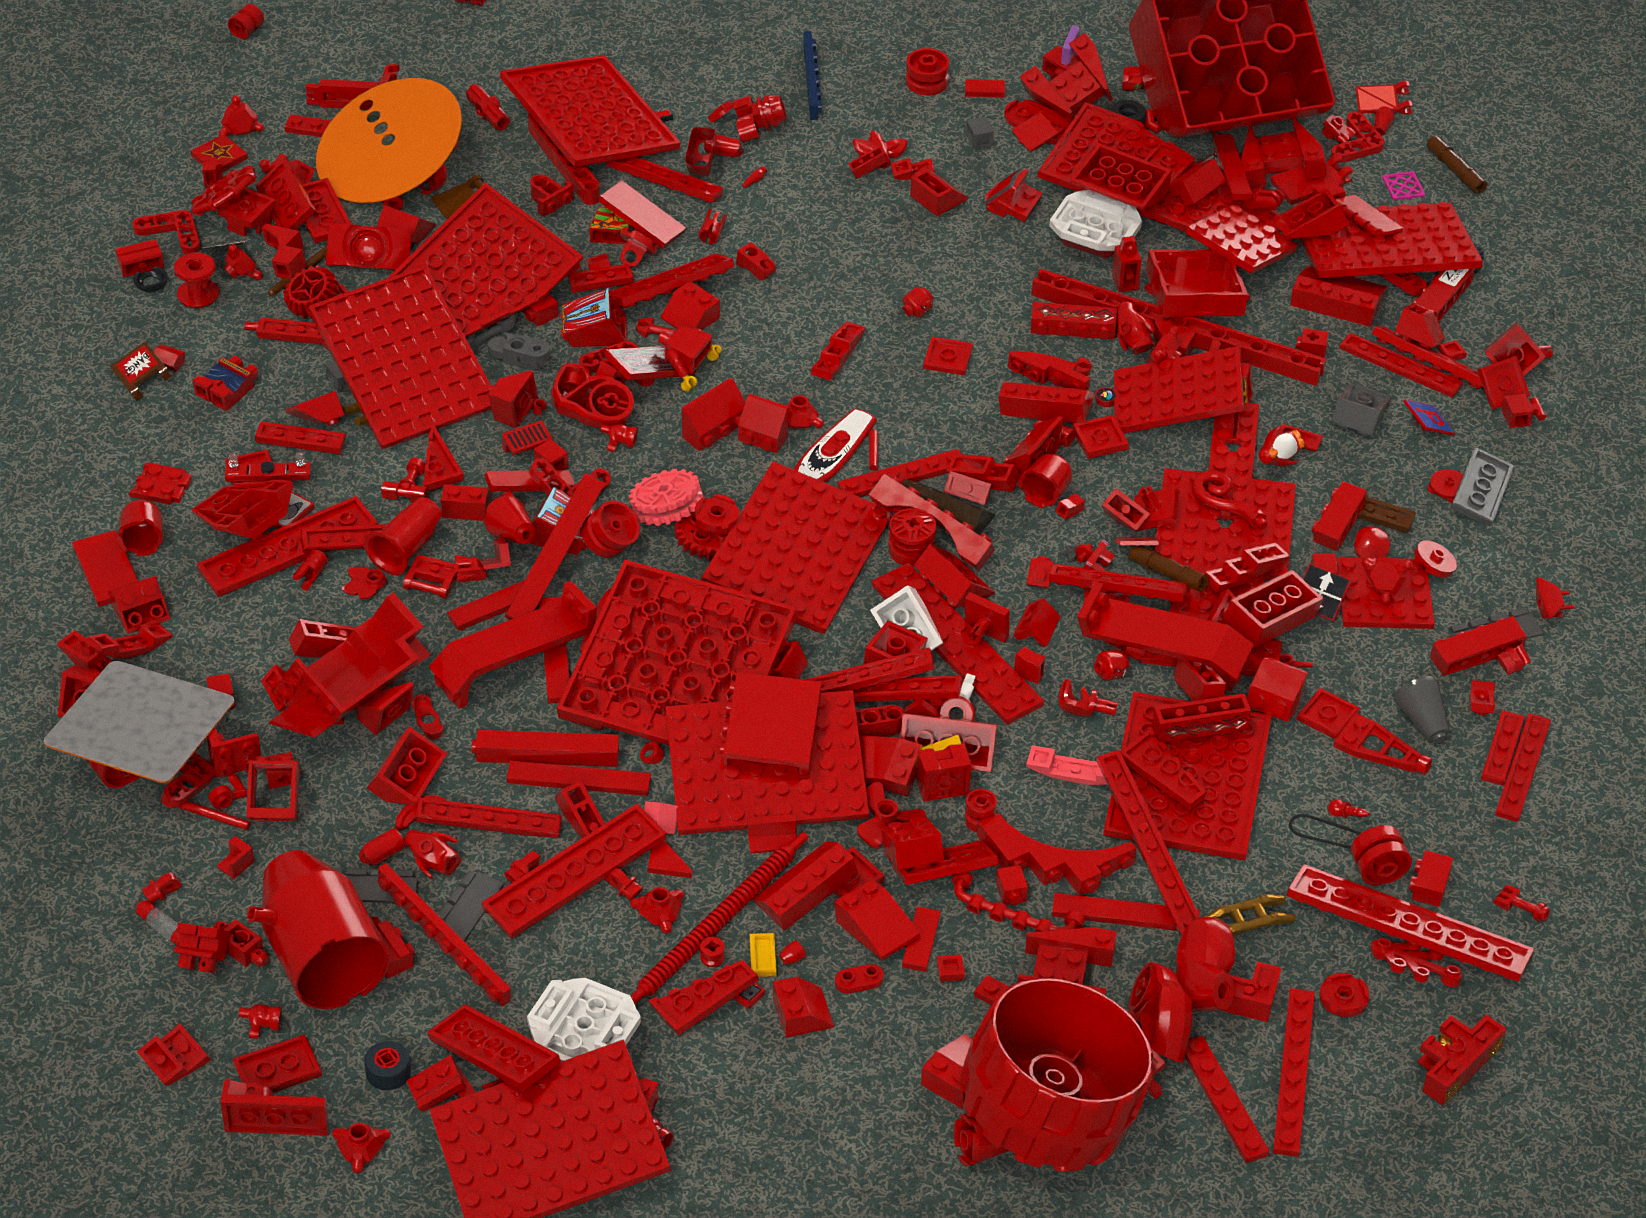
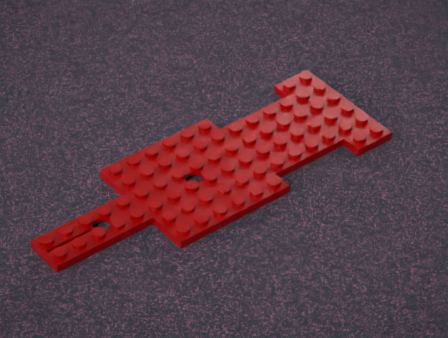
M1244 403V411L1214 416L1208 471H1220L1226 474L1232 482V488L1228 494L1216 497L1245 501L1257 506L1266 515L1267 527L1264 529L1254 528L1239 515L1214 509L1200 502L1193 493L1192 482L1195 476L1201 472L1164 468L1162 489L1176 486L1179 491L1176 523L1157 527L1156 538L1159 539V545H1155L1154 551H1157L1161 556L1172 559L1183 566L1188 565L1192 569L1205 574L1207 571L1222 568L1227 560L1240 558L1246 549L1277 543L1285 552L1290 554L1296 483L1252 478L1259 404ZM1236 443L1240 448H1238L1237 452L1228 451L1229 449L1226 444ZM1210 481L1203 485L1207 492L1209 484L1222 486V484L1217 481ZM1224 519L1226 521V519H1229L1233 523L1230 524L1229 528L1220 527L1218 520ZM1289 560L1271 571L1229 590L1235 597H1238L1264 584L1265 579L1272 580L1288 572ZM1209 584L1202 592L1187 586L1183 602H1171L1170 612L1207 620L1222 591L1216 592ZM1269 640L1256 648L1252 647L1249 663L1247 666H1244L1241 675L1255 677L1265 656L1280 661L1282 641ZM1145 651L1141 658V663L1176 667L1177 658Z

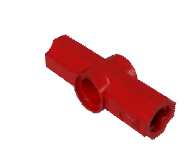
M477 84L469 87L466 91V97L475 106L477 115H481V119L486 118L499 131L506 129L510 124V118L501 109L498 99L495 96L490 97Z

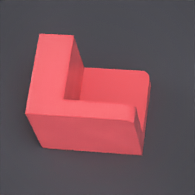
M645 802L644 811L666 833H675L676 809L678 806L659 802Z

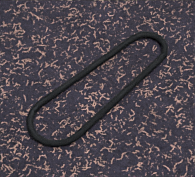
M1303 813L1293 816L1289 821L1290 830L1299 837L1351 849L1350 845L1298 833L1294 830L1292 823L1298 817H1308L1359 835L1362 833Z

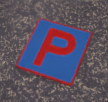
M1406 399L1403 401L1417 419L1416 422L1422 425V430L1447 435L1456 434L1435 406Z

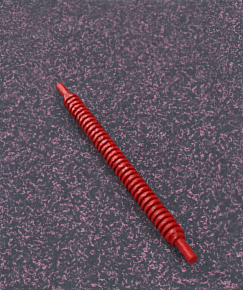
M801 832L789 845L786 844L777 848L773 854L711 911L701 923L639 980L637 990L631 995L634 1005L643 997L652 996L672 975L700 950V944L705 938L715 936L721 928L793 861L795 851L808 840L807 834Z

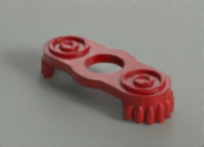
M425 694L416 695V697H413L411 705L416 715L418 726L422 728L427 738L432 740L440 738L444 731V725H441L439 722L440 718L431 705V698ZM427 715L435 718L432 723L428 724L421 721Z

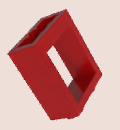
M260 756L255 757V760H249L246 814L249 821L298 820L300 765L297 761H294V758L279 757V761H270L269 757ZM258 770L292 771L290 808H256Z

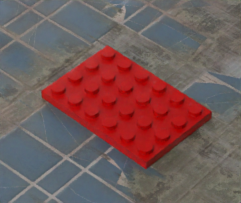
M1240 346L1163 360L1160 363L1153 362L1114 370V390L1116 391V399L1114 400L1115 419L1123 434L1244 411Z

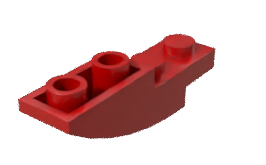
M1011 351L1009 353L1008 368L1015 373L1028 377L1034 382L1044 385L1049 380L1053 384L1064 388L1089 390L1090 378L1077 372V365L1036 352Z

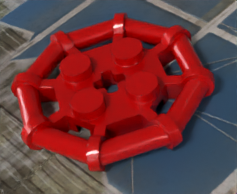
M247 165L237 171L231 170L217 182L208 184V188L204 192L193 198L191 202L192 213L196 216H201L204 212H215L234 197L238 198L248 185L255 182V168Z

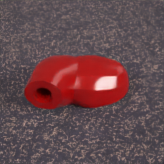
M566 363L562 365L552 384L551 402L557 413L576 419L585 425L601 428L602 424L609 426L623 424L627 422L632 414L634 406L633 394L626 385L610 376H592L590 370L581 364Z
M1202 916L1192 920L1184 930L1176 948V977L1179 984L1192 1000V1010L1199 1012L1225 1010L1231 1006L1235 996L1236 987L1232 976L1229 974L1236 954L1233 934L1227 923L1215 917Z
M1154 962L1146 963L1132 987L1128 1011L1137 1021V1024L1142 1027L1145 1037L1149 1040L1151 1048L1156 1053L1183 1063L1192 1027V1000L1179 984L1176 974L1172 969Z

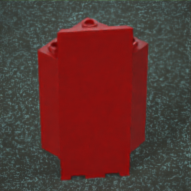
M394 592L386 597L376 613L355 628L346 641L308 667L299 658L293 662L273 691L278 701L284 704L287 709L270 720L268 724L315 738L431 655L416 638L424 626Z

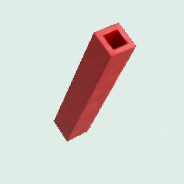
M477 730L476 739H472L471 751L476 753V762L510 763L511 760L555 765L618 767L619 735Z

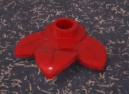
M367 567L349 568L347 571L352 580L342 587V591L349 595L358 594L360 599L371 598L376 594L377 589L382 588L386 584V576L379 569L370 570Z

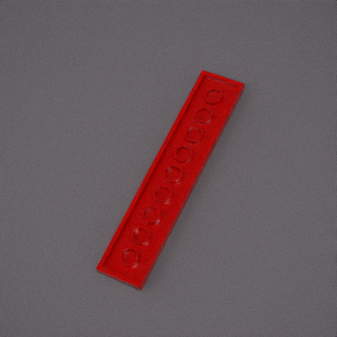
M909 563L872 580V587L885 600L906 586L916 589L943 641V644L935 648L934 651L959 676L961 675L963 680L967 673L976 676L973 682V691L1006 725L1044 706V700L983 638L979 642H975V638L971 640L968 637L967 633L972 627Z
M1305 864L1290 885L1287 893L1288 897L1298 902L1307 903L1322 911L1334 913L1344 919L1353 920L1368 928L1380 930L1390 936L1399 937L1453 957L1460 962L1480 967L1482 970L1491 971L1506 979L1518 982L1534 951L1532 947Z

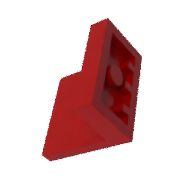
M215 727L207 736L209 759L215 769L216 778L228 777L245 770L248 771L249 760H255V757L261 756L258 733L224 741L222 733L218 734Z

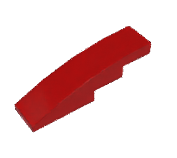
M846 321L830 336L829 345L821 351L820 360L812 366L811 375L830 381L843 367L863 336L866 327Z
M1277 543L1246 549L1240 558L1227 560L1222 568L1207 571L1205 575L1209 577L1208 584L1216 592H1220L1249 582L1289 560L1290 555Z
M75 630L57 642L58 647L77 666L103 671L109 663L113 662V660L88 642L86 637Z

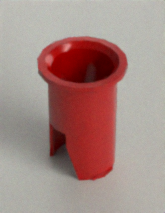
M420 497L402 510L382 530L371 531L364 541V547L370 560L380 570L391 575L402 574L407 569L408 560L426 544L436 531L434 527L443 515L439 506L429 498Z

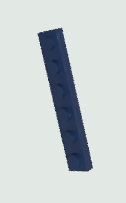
M804 31L803 48L810 120H818V113H822V101H818L821 100V90L819 88V76H816L818 75L816 39H812L811 31Z

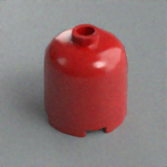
M1044 454L1023 472L1019 478L1018 487L1023 489V492L1026 494L1025 499L1030 504L1039 508L1053 506L1072 481L1071 467L1059 455Z
M132 501L121 511L117 538L119 546L125 552L128 550L132 553H137V556H149L157 552L158 547L163 542L162 514L160 509L150 501Z

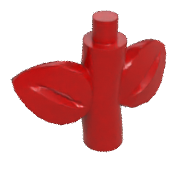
M871 131L868 141L853 139L852 144L860 156L882 145L889 158H897L904 153L907 147V139H893L884 142L882 136L877 131ZM890 161L884 163L883 165L877 168H888L890 166Z

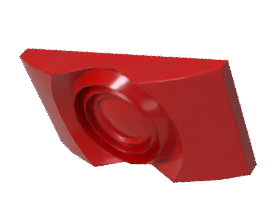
M329 224L326 265L396 270L410 256L412 230L354 224Z

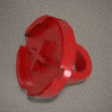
M628 227L622 228L619 235L626 241V244L619 256L621 264H629L630 267H634L640 262L644 253L656 255L659 247L656 244L653 246L654 242L650 238L636 230L628 232ZM628 251L633 252L636 256L635 261L632 263L627 262L625 259V253Z

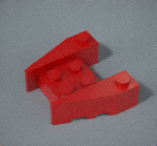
M1083 33L1069 43L1072 53L1078 62L1048 82L1036 65L1019 76L1025 90L1035 102L1072 121L1074 115L1079 112L1085 102L1091 104L1103 95L1110 102L1113 100L1096 45L1086 33Z
M1295 118L1292 119V132L1256 138L1253 127L1250 126L1248 128L1241 162L1251 190L1259 189L1262 185L1266 187V174L1303 168L1306 180L1326 176L1325 156L1321 144Z
M1088 927L1027 933L1025 953L1037 955L1033 976L1019 974L1018 982L1057 978L1083 985L1087 964L1112 967L1117 931ZM1083 985L1093 988L1106 996V988Z

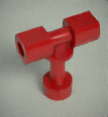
M411 458L406 466L408 472L406 478L401 479L399 483L384 481L381 488L382 498L398 500L399 496L409 497L410 502H414L420 497L428 498V488L418 486L414 482L417 476L423 474L425 462L420 458Z

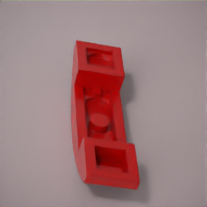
M159 623L141 626L139 634L113 639L107 633L88 636L87 641L109 657L131 658L154 650L171 639L172 634Z

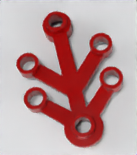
M1379 938L1371 943L1372 955L1377 959L1386 960L1390 965V969L1395 973H1404L1407 966L1412 972L1413 978L1418 982H1427L1430 971L1441 975L1440 980L1444 985L1449 987L1460 985L1462 973L1459 967L1448 965L1445 968L1427 961H1441L1444 959L1445 954L1431 949L1430 951L1418 952L1421 950V946L1409 941L1391 943L1388 939Z

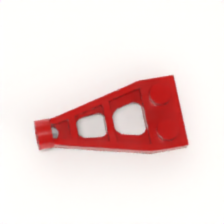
M1355 713L1333 744V747L1351 756L1414 773L1418 772L1426 775L1433 761L1431 757L1420 754L1377 722ZM1369 736H1376L1385 743L1380 751L1363 747ZM1392 747H1395L1403 752L1405 756L1402 759L1387 756V753Z

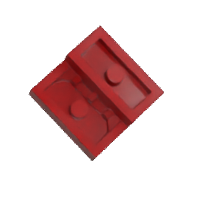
M181 1024L177 1025L162 1039L156 1035L137 1051L165 1086L173 1084L211 1060Z

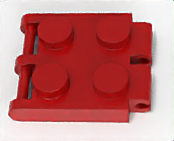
M146 462L143 466L144 471L136 479L137 484L128 494L129 497L171 505L172 502L180 503L185 494L184 490H187L192 480V475L186 473L184 469Z

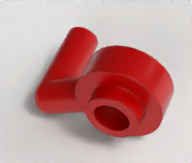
M232 774L228 778L235 790H231L227 785H220L210 792L208 799L215 809H225L231 805L233 800L247 796V790L236 774Z

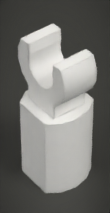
M969 673L966 674L960 696L968 700L970 699L976 676Z

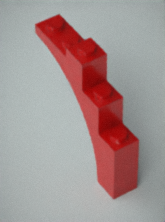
M999 813L978 822L977 837L979 840H983L996 854L1001 868L1020 865L1023 871L1028 866L1043 886L1050 882L1056 883L1062 877H1065L1079 896L1095 892L1100 887L1101 877H1109L1114 871L1121 868H1129L1135 862L1137 848L1132 841L1101 850H1070L1040 843L1022 834L1012 827Z

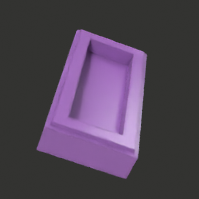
M1072 25L1062 48L1061 64L1068 65L1071 61L1073 53L1069 43L1079 37V26Z

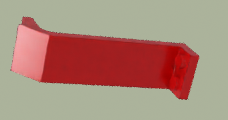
M572 581L566 582L563 585L562 601L450 642L429 666V669L435 674L434 682L437 687L447 694L448 699L454 702L460 709L468 704L469 687L479 675L591 633L595 625L597 607Z
M1099 582L1094 583L1077 615L1084 637L1208 665L1219 673V676L1226 683L1225 690L1232 692L1235 684L1239 683L1241 672L1244 666H1247L1249 663L1250 652L1254 645L1230 625L1108 598L1104 584Z

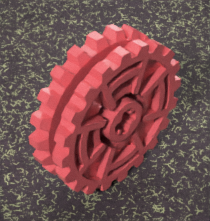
M672 469L669 472L663 470L659 474H651V477H645L641 483H636L635 488L630 491L629 500L632 510L640 523L645 522L646 525L654 523L655 526H660L662 523L668 525L672 521H681L682 517H689L691 512H695L697 502L704 496L697 475H694L691 471L687 473L685 469L681 471Z

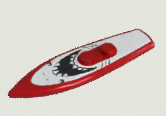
M856 408L852 409L805 452L794 467V470L826 483L853 456L875 425L876 417L867 411Z

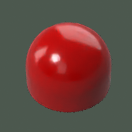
M652 741L642 748L640 758L644 763L657 764L663 760L664 750L659 744ZM653 750L649 757L644 756L647 751Z

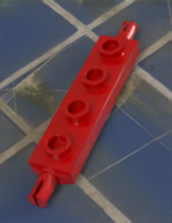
M261 318L258 322L245 321L244 330L256 331L258 338L322 344L324 340L316 324L312 322Z

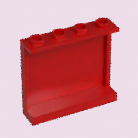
M737 672L736 680H731L730 694L733 695L732 701L728 700L726 715H730L729 721H724L723 735H726V741H721L719 755L724 756V765H727L728 758L795 766L799 767L800 775H809L821 696V682Z

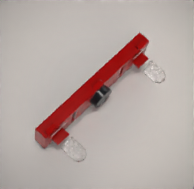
M298 452L295 456L296 463L264 462L238 464L237 455L230 454L228 458L229 464H226L225 481L310 480L311 465L310 462H305L304 454Z

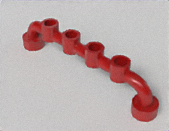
M969 872L954 874L952 877L955 895L959 900L968 904L966 907L968 911L979 914L982 909L990 912V919L997 922H1002L1004 917L1013 920L1012 926L1021 931H1024L1026 926L1035 928L1034 932L1082 928L1086 921L1083 914L1070 910L1064 919L1066 926L1058 927L1053 925L1048 919L1042 918L1039 920L1031 917L1026 911H1014L1009 909L1004 903H992L985 900L979 894L970 895L966 893L964 889H968L973 881V876Z

